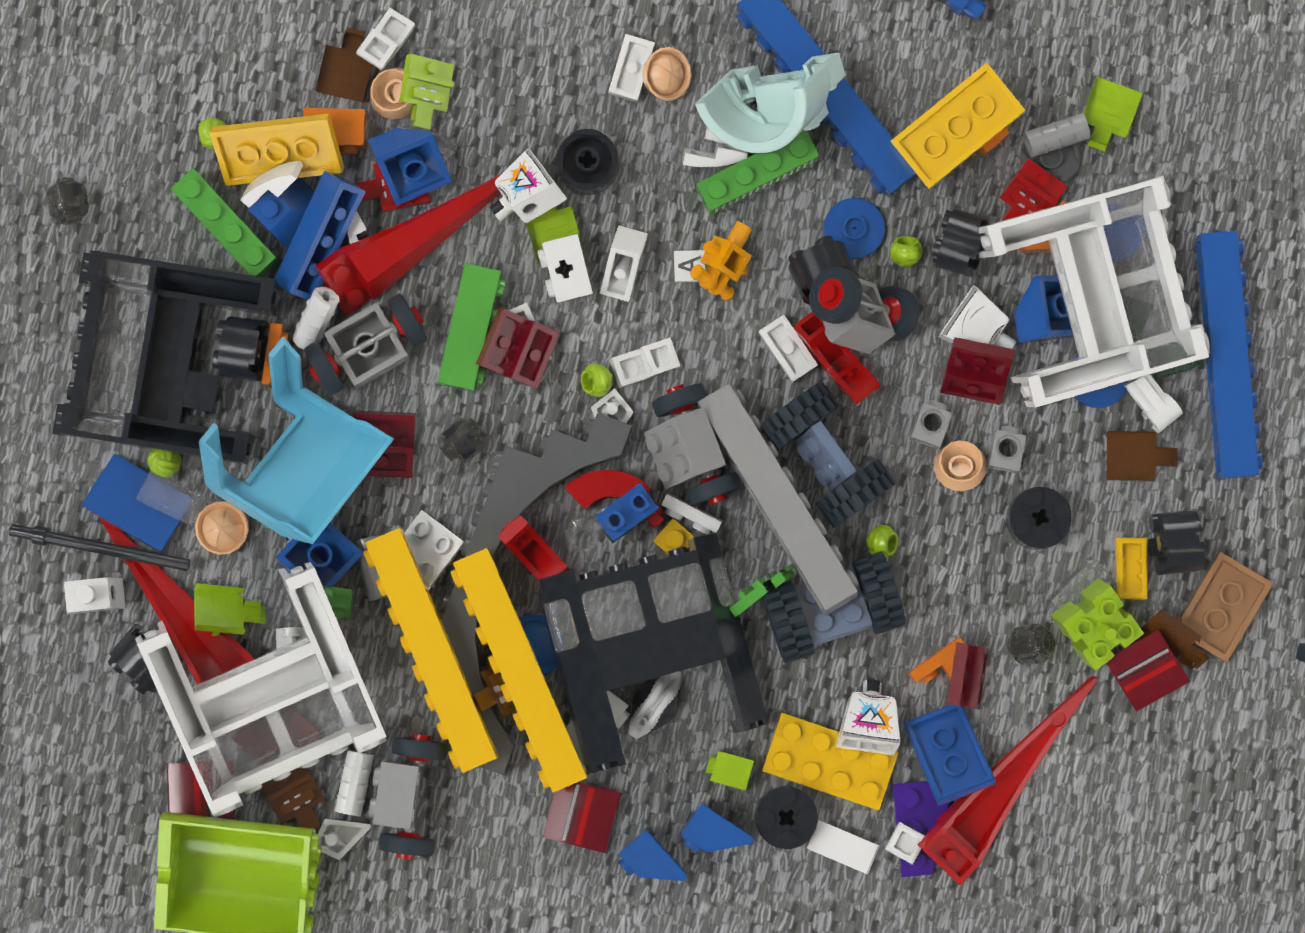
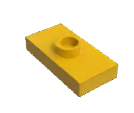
M1115 538V592L1120 599H1148L1147 538Z

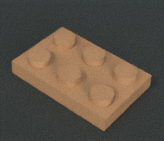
M1218 552L1180 616L1184 625L1201 636L1200 643L1195 641L1193 644L1227 663L1274 583L1226 554Z

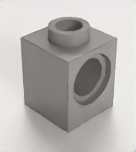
M930 400L929 404L923 403L919 409L909 439L938 450L941 447L952 416V412L946 411L947 405L934 400ZM933 415L939 420L940 425L937 431H929L925 428L924 418L926 416Z
M1002 426L1001 430L996 429L993 431L987 468L1011 473L1020 472L1027 435L1019 434L1020 429L1010 426ZM1006 440L1013 444L1014 454L1011 457L1003 456L1000 453L999 444L1001 441Z

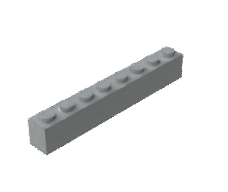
M727 384L697 402L698 409L704 407L717 442L790 561L796 566L795 569L824 616L856 599L858 593L856 588L859 587L856 577L850 570L845 572L840 563L843 560L841 553L835 544L829 546L824 538L827 532L818 518L813 520L808 512L811 506L802 492L797 494L792 486L795 480L786 466L781 468L776 458L779 454L770 440L765 442L760 432L763 431L760 426L761 424L755 415H748L744 408L747 402L740 390L734 391L731 385Z

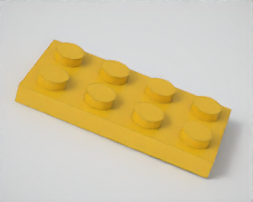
M986 63L893 138L891 143L928 189H931L1024 114L1026 110L989 64Z
M330 114L215 126L210 131L225 186L251 183L268 170L293 161H301L304 164L297 178L321 176L324 170L332 174H339L344 169Z
M781 712L762 771L879 811L899 752L896 751L894 755L838 748L836 747L838 731Z

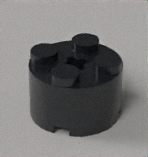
M580 129L568 136L559 146L557 152V167L562 182L571 191L581 195H595L608 189L614 182L618 172V153L613 142L605 134L594 129ZM589 156L594 163L591 164L590 168H584V164L579 162H584L585 157Z
M958 209L953 211L946 210L941 225L943 228L942 234H944L943 239L937 238L932 252V256H934L933 263H937L936 267L973 278V269H977L980 261L979 252H982L984 249L981 243V236L984 233L979 234V227L990 225V219Z
M824 236L818 239L814 246L806 250L795 251L788 257L790 262L789 272L803 302L810 305L809 294L812 283L823 270L830 267H842L850 270L859 278V274L845 244L841 241H834L832 236Z
M229 316L226 320H219L217 325V338H220L219 350L214 351L212 366L214 369H219L222 377L258 382L262 380V377L258 374L264 368L268 342L264 328H270L268 321Z
M1033 487L1020 493L1011 501L1006 512V524L1010 535L1020 546L1031 550L1046 549L1058 544L1067 535L1071 526L1072 517L1069 503L1060 493L1047 487ZM1041 511L1045 523L1036 526V519L1032 517V514Z
M1195 510L1150 514L1149 523L1154 538L1148 539L1150 556H1156L1155 568L1157 575L1200 571L1204 566L1205 549L1204 542H1200L1198 532H1202V526Z
M134 624L110 651L111 658L108 660V664L120 674L124 672L132 679L131 685L141 694L145 695L147 691L157 693V688L135 640L140 635L143 640L146 639L144 633L140 632L143 626Z
M779 786L768 790L762 795L756 805L754 819L759 834L766 842L776 848L789 850L800 847L813 836L817 827L818 814L814 802L805 792L792 786ZM791 809L793 811L791 815L793 822L790 825L786 822L780 825L781 817L778 815L781 810L788 812Z

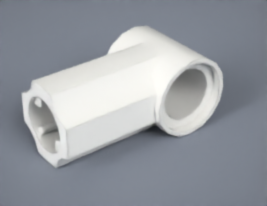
M1150 374L1129 380L1124 384V387L1143 410L1141 412L1143 418L1151 421L1153 424L1152 429L1157 433H1160L1183 414L1176 401L1169 394L1162 391Z

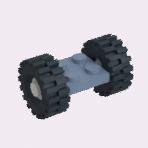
M820 381L783 406L760 426L777 451L798 438L795 441L798 453L805 461H809L816 470L815 475L818 481L823 486H827L831 491L820 499L816 505L831 526L835 528L894 486L896 482L879 459H876L851 477V475L857 472L821 422L840 405L823 381Z
M883 552L852 561L853 568L846 569L845 572L850 570L859 583V587L856 588L858 591L857 598L827 616H824L805 583L793 586L792 581H788L776 588L775 586L766 588L768 593L762 598L780 655L785 664L814 655L813 646L869 628H873L876 634H880L906 625L905 613L898 588Z

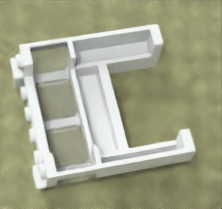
M1164 176L979 227V234L985 233V236H981V243L985 251L979 252V258L1006 254L1008 251L1047 240L1051 249L1079 357L1011 377L1013 383H1021L1022 396L1029 398V400L1024 401L1027 407L1036 408L1209 357L1210 344L1208 336L1204 332L1203 324L1190 325L1189 320H1191L1192 314L1189 305L1184 302L1182 295L1184 290L1183 279L1176 272L1174 264L1176 252L1173 245L1169 243L1166 234L1168 231L1167 219L1160 211L1171 206L1170 190L1165 183Z
M311 562L304 564L306 570H303L302 566L291 569V573H287L285 568L278 569L307 637L191 687L162 620L157 623L159 630H150L144 634L146 639L143 640L141 635L135 638L214 817L243 806L239 796L240 793H253L262 788V783L271 779L274 781L282 780L291 774V770L300 766L302 768L311 767L320 761L319 758L327 754L334 756L343 753L348 749V745L352 743L359 754L387 741L378 715Z

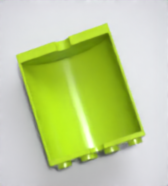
M163 812L159 819L158 877L156 881L154 929L186 933H312L314 916L309 915L310 907L314 906L315 893L318 892L320 873H317V865H320L322 846H319L320 835L316 834V830L313 828Z

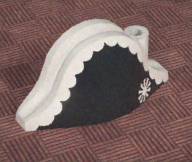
M680 671L653 678L637 689L631 705L629 735L638 739L666 725L673 719L677 713L682 682V673Z

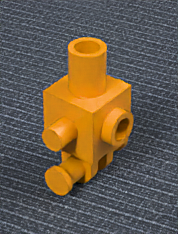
M736 221L727 239L714 235L712 241H707L703 246L705 253L700 262L706 266L705 270L701 265H695L690 272L691 278L698 280L699 285L704 289H708L711 294H719L724 300L731 299L734 295V288L726 284L729 279L738 282L740 276H745L748 272L747 264L752 255L742 248L752 229Z

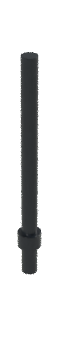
M11 524L9 528V536L31 540L32 544L45 546L48 543L182 571H188L190 568V559L51 532L46 527L35 526L31 528Z

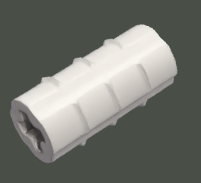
M326 287L315 288L310 299H308L307 306L301 313L302 317L297 323L292 337L293 342L299 348L304 350L306 346L318 341L320 343L325 337L324 332L330 326V320L335 315V309L340 301L339 296L333 290Z
M347 750L335 812L361 817L374 755L358 754L356 751Z

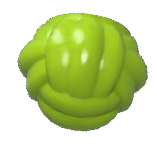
M208 117L199 123V136L203 147L214 149L210 136L211 128L226 125L224 121L215 117Z
M897 237L890 246L891 260L900 267L910 268L922 257V244L915 237Z
M589 364L581 374L582 388L591 396L603 397L613 385V375L609 369L601 364Z
M152 450L147 458L149 469L155 475L166 478L179 470L182 458L180 454Z
M878 525L866 537L867 548L872 555L883 552L886 558H888L897 549L898 535L890 526Z

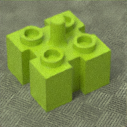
M1099 578L1080 592L1083 600L1076 605L1069 600L1050 615L1061 632L1073 641L1070 644L1081 660L1095 671L1115 656L1111 651L1119 644L1126 648L1144 634L1132 615L1121 608L1124 604L1113 588Z

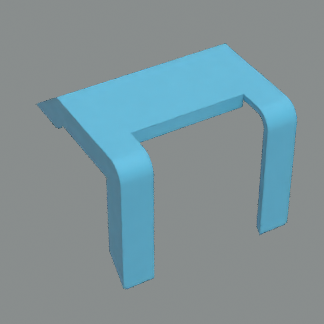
M282 337L268 354L272 395L276 404L295 416V419L253 470L245 483L231 475L224 468L219 430L215 423L210 426L199 441L205 484L213 493L279 535L314 544L394 439L368 422L353 418L303 387L301 356Z

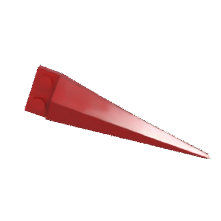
M501 174L420 215L339 248L318 263L315 267L325 285L339 296L338 307L340 311L347 316L369 299L375 300L501 193L495 185L496 179Z
M99 517L116 545L140 549L119 528ZM124 559L160 621H163L171 640L197 684L255 660L229 633H219L218 636H213L212 632L195 630L194 600L158 565Z
M1089 677L991 768L996 784L956 800L936 819L938 823L917 844L960 886L982 863L1022 790L1059 733L1097 682V677Z

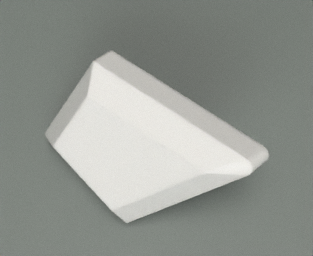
M615 388L591 407L594 418L598 413L626 424L634 413Z
M325 819L318 832L320 835L319 846H322L323 853L340 860L371 828V824Z

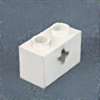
M578 234L542 243L543 249L537 252L541 267H548L551 279L545 280L549 298L555 297L558 303L593 294ZM565 260L567 265L572 264L573 270L568 273L569 277L565 279L562 274H556L555 268L560 266L559 261Z

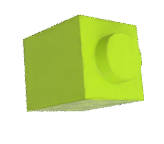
M717 750L716 756H709L705 773L711 774L710 781L746 791L754 760Z

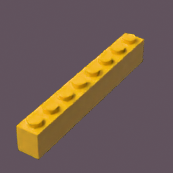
M395 529L365 542L368 550L363 551L369 567H375L380 578L375 580L382 597L388 596L392 607L388 608V613L393 624H400L404 636L400 637L401 644L406 654L412 653L416 662L412 666L417 681L419 683L424 681L428 693L424 694V698L430 711L436 710L440 722L436 723L442 740H449L452 751L448 752L454 768H460L462 773L499 758L482 715L471 697L473 695L403 529Z
M483 549L454 562L455 570L450 571L457 588L463 587L468 598L464 599L463 602L469 616L476 615L480 627L475 628L481 644H488L493 655L489 656L488 660L494 673L500 672L505 684L500 686L507 703L513 701L517 713L513 714L519 731L526 730L530 741L526 742L525 745L531 759L538 758L543 769L538 771V775L544 788L550 787L554 793L588 777L489 549Z

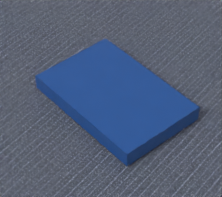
M114 453L81 505L120 530L162 553L194 500Z
M948 705L903 723L938 806L996 784L993 773L963 707Z

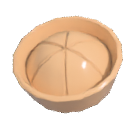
M672 47L660 48L653 52L644 63L642 69V79L645 87L657 98L666 101L676 100L684 95L692 77L691 66L686 56Z
M388 68L379 73L372 81L369 90L370 103L374 110L382 117L392 120L402 119L412 113V107L415 104L399 102L404 73L403 68Z
M958 440L947 443L939 449L934 458L933 468L936 478L943 486L954 491H967L975 488L982 482L986 475L987 462L985 455L976 445L968 441Z
M214 502L206 506L199 513L195 523L196 537L200 545L207 551L218 555L230 554L238 550L246 541L249 532L248 519L243 511L229 502Z

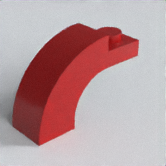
M813 311L792 326L808 351L832 382L856 405L880 387L877 379L854 356L849 348L831 343L825 334L823 321L815 316Z
M599 470L586 473L564 487L585 510L603 499H619L639 483H641L647 493L651 491V488L640 479L625 472L615 470ZM657 503L656 505L659 510L646 519L654 529L664 521L660 516L664 511Z
M521 515L517 519H512L506 523L502 533L498 535V538L538 580L571 570Z

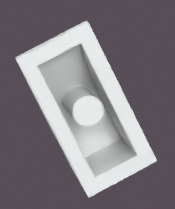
M618 226L611 246L600 294L629 302L647 240V233Z

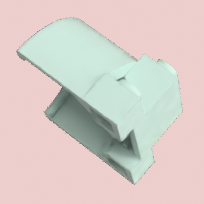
M839 52L813 56L803 65L804 70L761 76L758 65L731 69L695 103V106L705 125L726 144L745 152L768 153L789 144L802 130H812L820 125V122L829 114L826 106L829 91L834 90L846 74ZM756 100L758 111L752 110L746 104Z

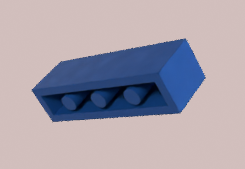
M324 170L274 278L280 287L293 295L308 300L314 289L322 286L324 281L315 266L339 249L366 192L365 190L347 179Z

